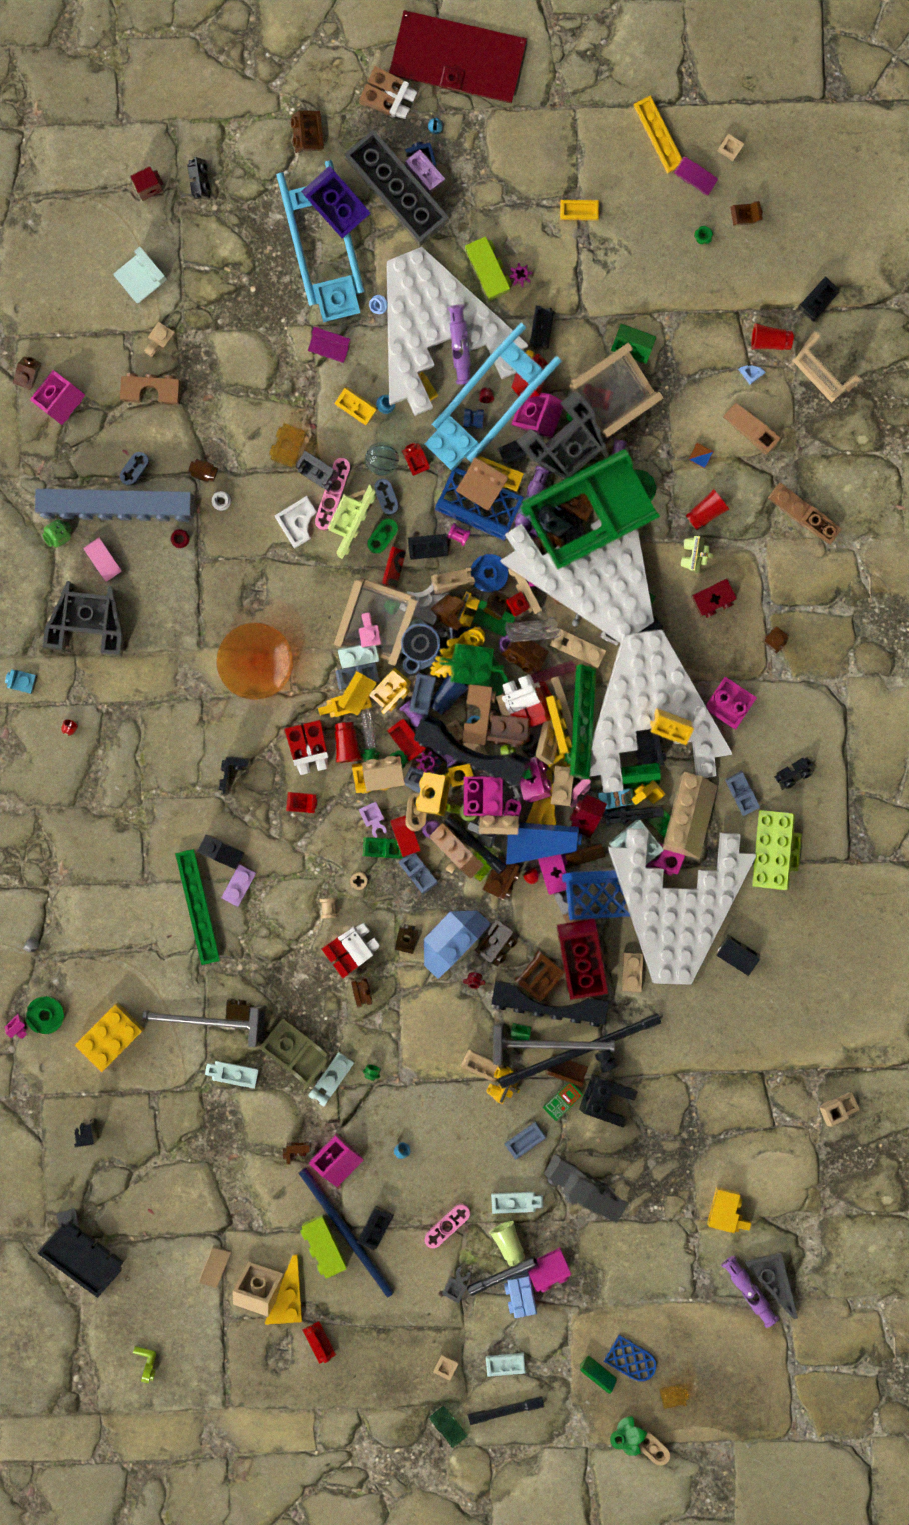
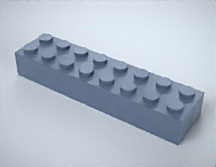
M35 489V512L40 517H43V519H55V516H59L62 519L72 520L74 516H79L82 520H93V517L101 518V520H112V517H117L123 521H131V517H137L139 521H151V518H156L158 521H170V518H175L178 522H189V518L194 519V495L191 492Z

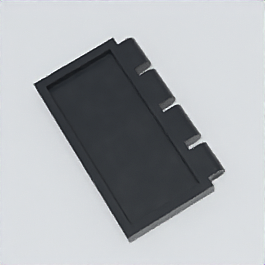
M68 1221L65 1225L61 1223L39 1248L37 1254L98 1298L122 1271L121 1265L124 1261L114 1253L107 1257L110 1250L99 1242L93 1246L95 1239L84 1231L78 1235L77 1233L80 1228L71 1221Z

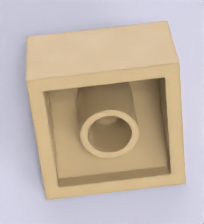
M248 1262L233 1290V1305L268 1317L276 1303L284 1274Z

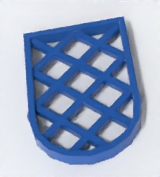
M621 1335L617 1337L604 1359L605 1363L636 1381H646L656 1371L654 1357L647 1350L642 1349ZM620 1340L621 1346L615 1347L617 1342ZM622 1340L629 1344L623 1345ZM631 1346L632 1353L625 1354L624 1348ZM633 1346L641 1351L634 1352ZM622 1348L623 1355L616 1357L615 1350ZM613 1351L614 1357L608 1359L611 1352ZM642 1353L644 1360L637 1361L635 1355ZM645 1353L649 1355L651 1358L646 1359ZM633 1355L635 1362L627 1363L626 1357ZM624 1358L625 1364L618 1366L617 1359ZM615 1360L616 1366L608 1361ZM653 1360L654 1367L648 1368L647 1361ZM645 1362L646 1369L639 1370L638 1364ZM636 1365L637 1371L630 1373L628 1366ZM626 1367L627 1372L623 1371L620 1368ZM647 1371L648 1377L641 1379L640 1373ZM638 1374L639 1379L633 1377L632 1375Z

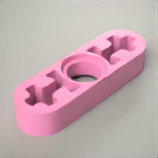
M457 1204L425 1234V1244L429 1248L439 1247L468 1220L470 1216L468 1206ZM457 1209H465V1217L459 1216L457 1218L458 1224L455 1223L453 1218L449 1217L450 1215H453V1217L457 1216ZM444 1221H450L453 1224V1228L450 1231L442 1229ZM439 1228V1231L445 1236L442 1237L440 1234L437 1237V1243H430L429 1235L435 1236L438 1233L435 1229Z

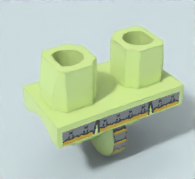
M694 536V538H686L684 540V549L692 550L691 557H682V567L700 573L701 565H707L708 558H714V554L709 553L710 546L704 545V538Z

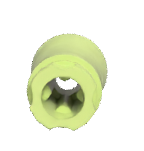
M514 1221L502 1223L489 1232L509 1266H514L525 1260L524 1250L519 1241Z

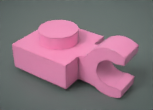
M371 613L361 614L364 628H359L362 648L382 645L379 626H373Z
M582 779L572 789L574 801L570 806L571 808L577 804V796L580 793L584 795L591 788L589 785L591 783L590 779Z

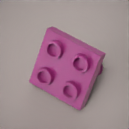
M724 677L705 706L709 713L736 730L757 697L727 677Z

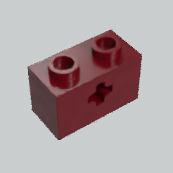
M151 166L130 175L142 201L163 192L161 186L164 183L158 171H153Z
M727 579L691 596L700 617L705 615L706 618L716 614V609L723 607L725 610L733 606V601L737 599ZM712 594L715 597H719V600L717 601L718 604H716L715 602H710Z
M586 794L583 801L579 799L575 810L571 814L569 819L572 821L571 826L579 827V833L591 838L603 816L607 803Z

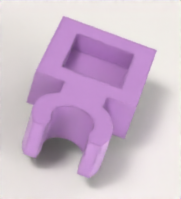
M377 802L359 809L366 827L372 825V834L375 838L378 837L376 834L377 828H381L384 833H387L386 827L379 822L384 817Z

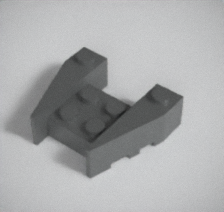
M576 391L560 403L573 420L546 444L532 429L516 441L531 459L563 479L574 475L598 453L605 458L609 457L595 419L594 411L584 397Z
M67 581L57 605H55L53 614L45 627L43 647L48 650L65 651L68 632L102 635L100 653L105 656L122 657L125 638L114 588L108 585L107 596L72 592L73 584Z
M556 1154L544 1172V1175L548 1178L547 1182L555 1187L558 1185L563 1187L561 1192L566 1197L565 1201L573 1206L577 1203L615 1223L619 1221L629 1204L614 1193L615 1189L595 1179L591 1174L579 1170L576 1165Z

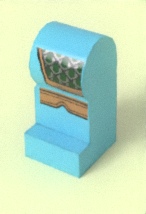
M633 788L610 793H597L598 800L607 803L606 809L634 804L631 800L634 797Z

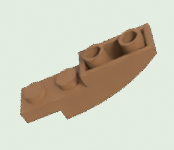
M778 483L768 497L789 517L830 545L842 530L782 483Z

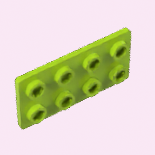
M759 811L753 887L788 890L790 871H799L802 833H794V813Z

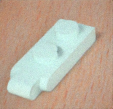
M215 1061V1064L207 1063L205 1075L212 1076L213 1081L255 1089L259 1069Z
M535 1192L491 1193L492 1214L536 1212V1208L544 1207L543 1195H535Z

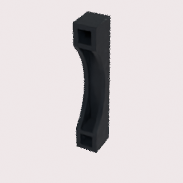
M425 715L420 719L414 741L419 742V745L423 747H431L439 754H447L457 762L468 763L472 768L484 770L490 776L500 777L511 785H519L524 781L531 759L514 752L505 755H488L473 751L459 742L451 734L443 721L429 715Z
M495 980L491 1005H495L494 1008L499 1010H506V1007L514 1008L513 1012L524 1014L525 1011H531L534 1016L543 1017L544 1014H547L556 1020H562L564 1017L570 1018V1022L581 1024L582 1021H587L590 1026L600 1027V1024L605 1025L609 1001L588 997L572 1005H546L526 996L514 983Z

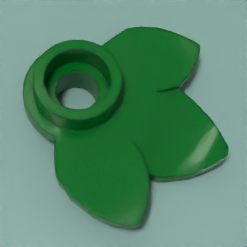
M633 1416L625 1417L618 1423L617 1430L611 1434L610 1442L615 1449L623 1450L629 1456H636L641 1454L638 1444L644 1441L647 1432L641 1428L634 1427ZM618 1436L622 1438L621 1444L616 1441Z

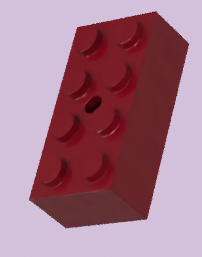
M595 918L557 924L558 939L570 1000L608 994Z

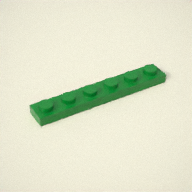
M579 664L576 666L570 776L586 780L590 778L596 668Z
M195 849L175 853L201 965L221 961Z

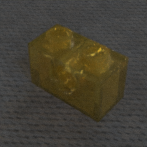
M285 423L283 427L279 426L276 433L278 440L276 445L272 444L269 451L271 461L293 469L306 437V431ZM284 441L292 443V447L289 450L282 449L281 446Z

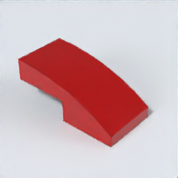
M406 815L390 820L402 857L421 851L414 831L406 826Z

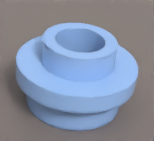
M375 295L370 300L369 307L373 313L383 314L387 310V301L382 295Z

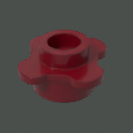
M476 972L469 973L467 979H463V983L468 984V987L472 989H478L479 986L486 984L483 976Z

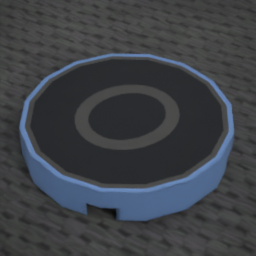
M416 624L410 626L404 632L401 639V647L409 659L415 662H426L437 654L440 647V639L433 627L427 624Z

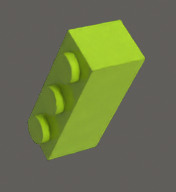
M485 236L465 245V251L488 300L491 301L510 292L509 286L512 285L508 275L504 276L501 270L504 268L500 258H496L493 253L495 251L493 242L491 240L488 241Z
M324 1214L303 1223L300 1232L305 1241L308 1240L311 1246L308 1249L312 1258L316 1257L319 1263L317 1264V1269L320 1275L324 1274L327 1279L346 1270L348 1265Z

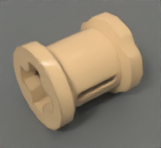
M357 872L351 877L350 884L354 889L361 890L368 884V878L364 873ZM357 876H360L361 879H364V882L361 883V886H358L357 883H354V880L357 879Z
M336 897L319 899L322 903L321 918L338 917L335 910Z

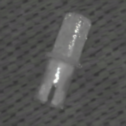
M364 710L361 712L363 723L361 732L364 734L365 749L376 748L375 730L377 729L374 728L373 714L371 710Z

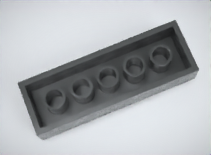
M374 129L344 154L345 160L419 246L424 244L449 222V217Z

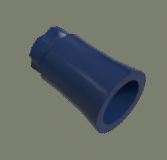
M448 673L437 692L433 695L430 707L441 715H444L459 697L469 689L467 684L450 682L451 676Z

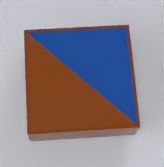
M696 443L688 461L705 469L714 451Z
M429 757L422 761L425 764V768L433 765ZM439 758L435 760V764H438L439 767L434 766L432 768L434 770L433 774H435L440 768V766L443 764V761H441Z

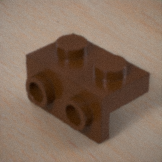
M520 631L514 633L508 648L501 655L510 663L520 667L525 673L533 675L541 669L549 651Z

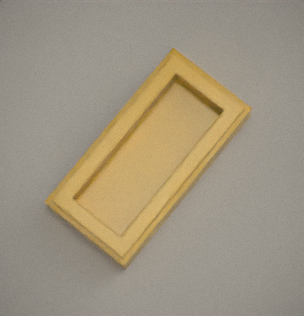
M560 200V220L598 221L599 200Z

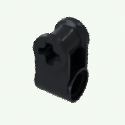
M545 505L538 512L540 519L545 522V528L558 538L574 525L567 514L559 511L552 505Z

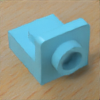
M11 669V672H8L6 675L5 683L7 688L32 694L37 675Z

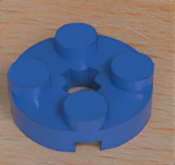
M486 554L478 557L473 562L471 577H474V586L477 589L492 593L494 590H500L506 584L508 568L501 563V557L494 554ZM492 568L495 576L493 578H486L484 570Z

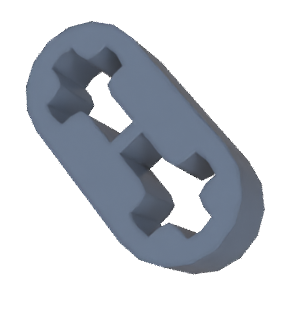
M142 452L134 453L120 473V480L125 485L135 484L149 464L146 454ZM143 456L145 463L143 465L139 464L137 468H134L137 464L136 457L141 458ZM134 469L135 471L132 473L133 480L125 481L126 477L124 474H129Z
M387 479L378 480L374 488L383 512L388 515L396 513L398 502L391 483ZM380 483L389 486L386 488L388 495L384 496L382 490L378 491ZM386 498H389L391 503H395L392 511L384 508L387 505Z

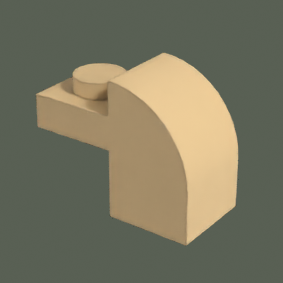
M848 1092L834 1100H829L819 1107L827 1126H834L849 1119L848 1115L860 1110L852 1092Z

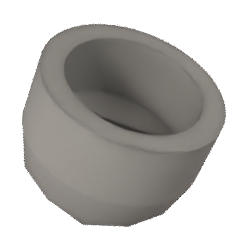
M30 936L22 949L30 953L35 952L39 948V943L34 937Z

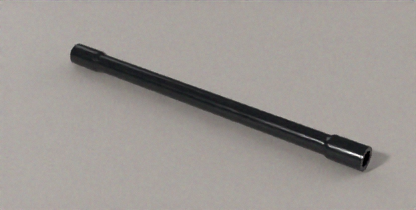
M658 1013L641 1019L639 1022L590 1042L618 1041L642 1030L661 1024ZM570 1049L517 1072L498 1078V1081L503 1089L593 1050Z

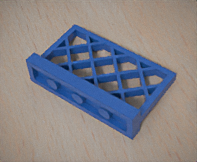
M455 468L451 471L442 494L438 499L435 511L505 541V534L509 532L524 497L502 488L499 493L500 498L496 499L494 503L502 501L505 510L495 514L493 506H491L490 509L493 515L484 517L479 510L483 507L478 506L475 502H473L474 508H464L462 501L468 498H460L459 493L456 491L459 485L455 486L453 477L457 473L464 478L467 472ZM454 490L457 500L450 502L444 499L447 492ZM511 497L518 500L515 507L508 509L505 499ZM507 513L509 518L508 525L500 524L497 516Z
M615 870L562 874V882H566L569 920L631 917L630 913L624 908L626 904L625 899L620 904L614 898L618 892L623 895L620 884H617L619 880ZM609 883L616 888L612 895L605 890ZM592 884L599 889L595 896L588 890ZM572 885H577L582 889L578 897L573 893ZM585 893L592 899L587 906L580 900ZM601 893L608 898L604 905L597 899ZM594 902L601 908L597 914L590 910ZM610 902L617 907L614 913L607 909ZM577 903L584 909L580 915H575L574 907Z

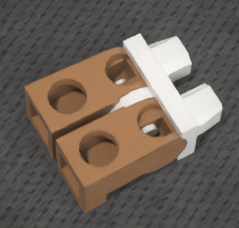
M374 66L368 79V84H366L360 96L359 104L369 106L394 119L396 116L406 119L410 108L402 105L403 99L413 103L417 96V91L409 87L408 82Z

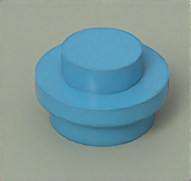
M382 395L376 401V406L381 413L389 414L395 408V404L391 406L389 404V395Z

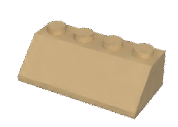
M683 772L680 776L662 849L700 859L717 785L702 776Z

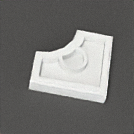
M307 496L275 515L294 549L311 539L308 532L309 523L317 511Z
M433 584L423 592L413 593L407 591V594L416 596L415 600H417L413 616L434 625L437 618L430 608L445 595H449L450 592L435 595ZM401 603L399 609L406 611L407 604Z

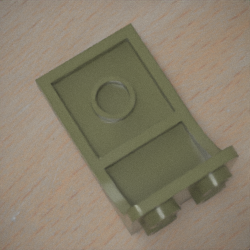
M285 1018L281 1019L259 1048L293 1074L303 1084L305 1089L308 1086L312 1088L320 1077L318 1073L320 1071L324 1073L331 1064V1060H329L331 1054Z

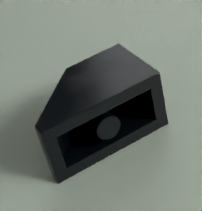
M207 834L197 851L237 870L245 852Z

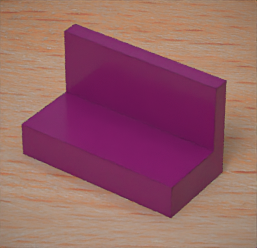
M314 327L307 351L344 363L351 339Z

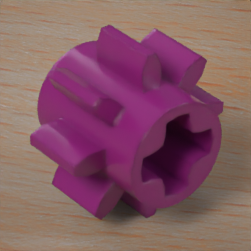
M518 263L516 269L511 267L510 270L514 275H510L509 279H514L513 286L521 284L523 288L525 282L531 283L528 276H531L533 273L527 271L528 265L521 267L520 263ZM524 272L525 278L521 277L518 279L517 273Z
M431 751L428 756H425L422 752L423 758L416 759L417 762H420V766L417 769L423 768L425 773L427 770H430L433 774L434 770L432 768L434 766L439 767L438 764H435V760L438 757H431ZM429 757L433 765L425 768V764L422 761Z

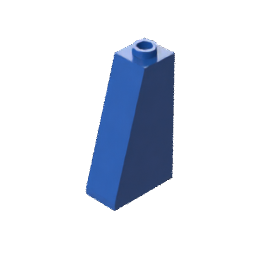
M519 822L518 835L508 834L506 864H515L577 851L578 845L582 843V833H579V827Z

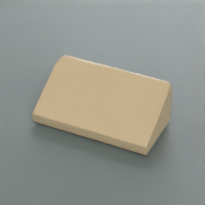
M213 1245L198 1283L217 1288L231 1252Z

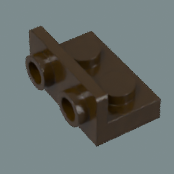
M496 919L474 951L493 965L499 966V964L505 961L509 950L516 946L520 935Z

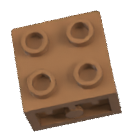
M475 457L456 491L484 509L489 510L508 477Z

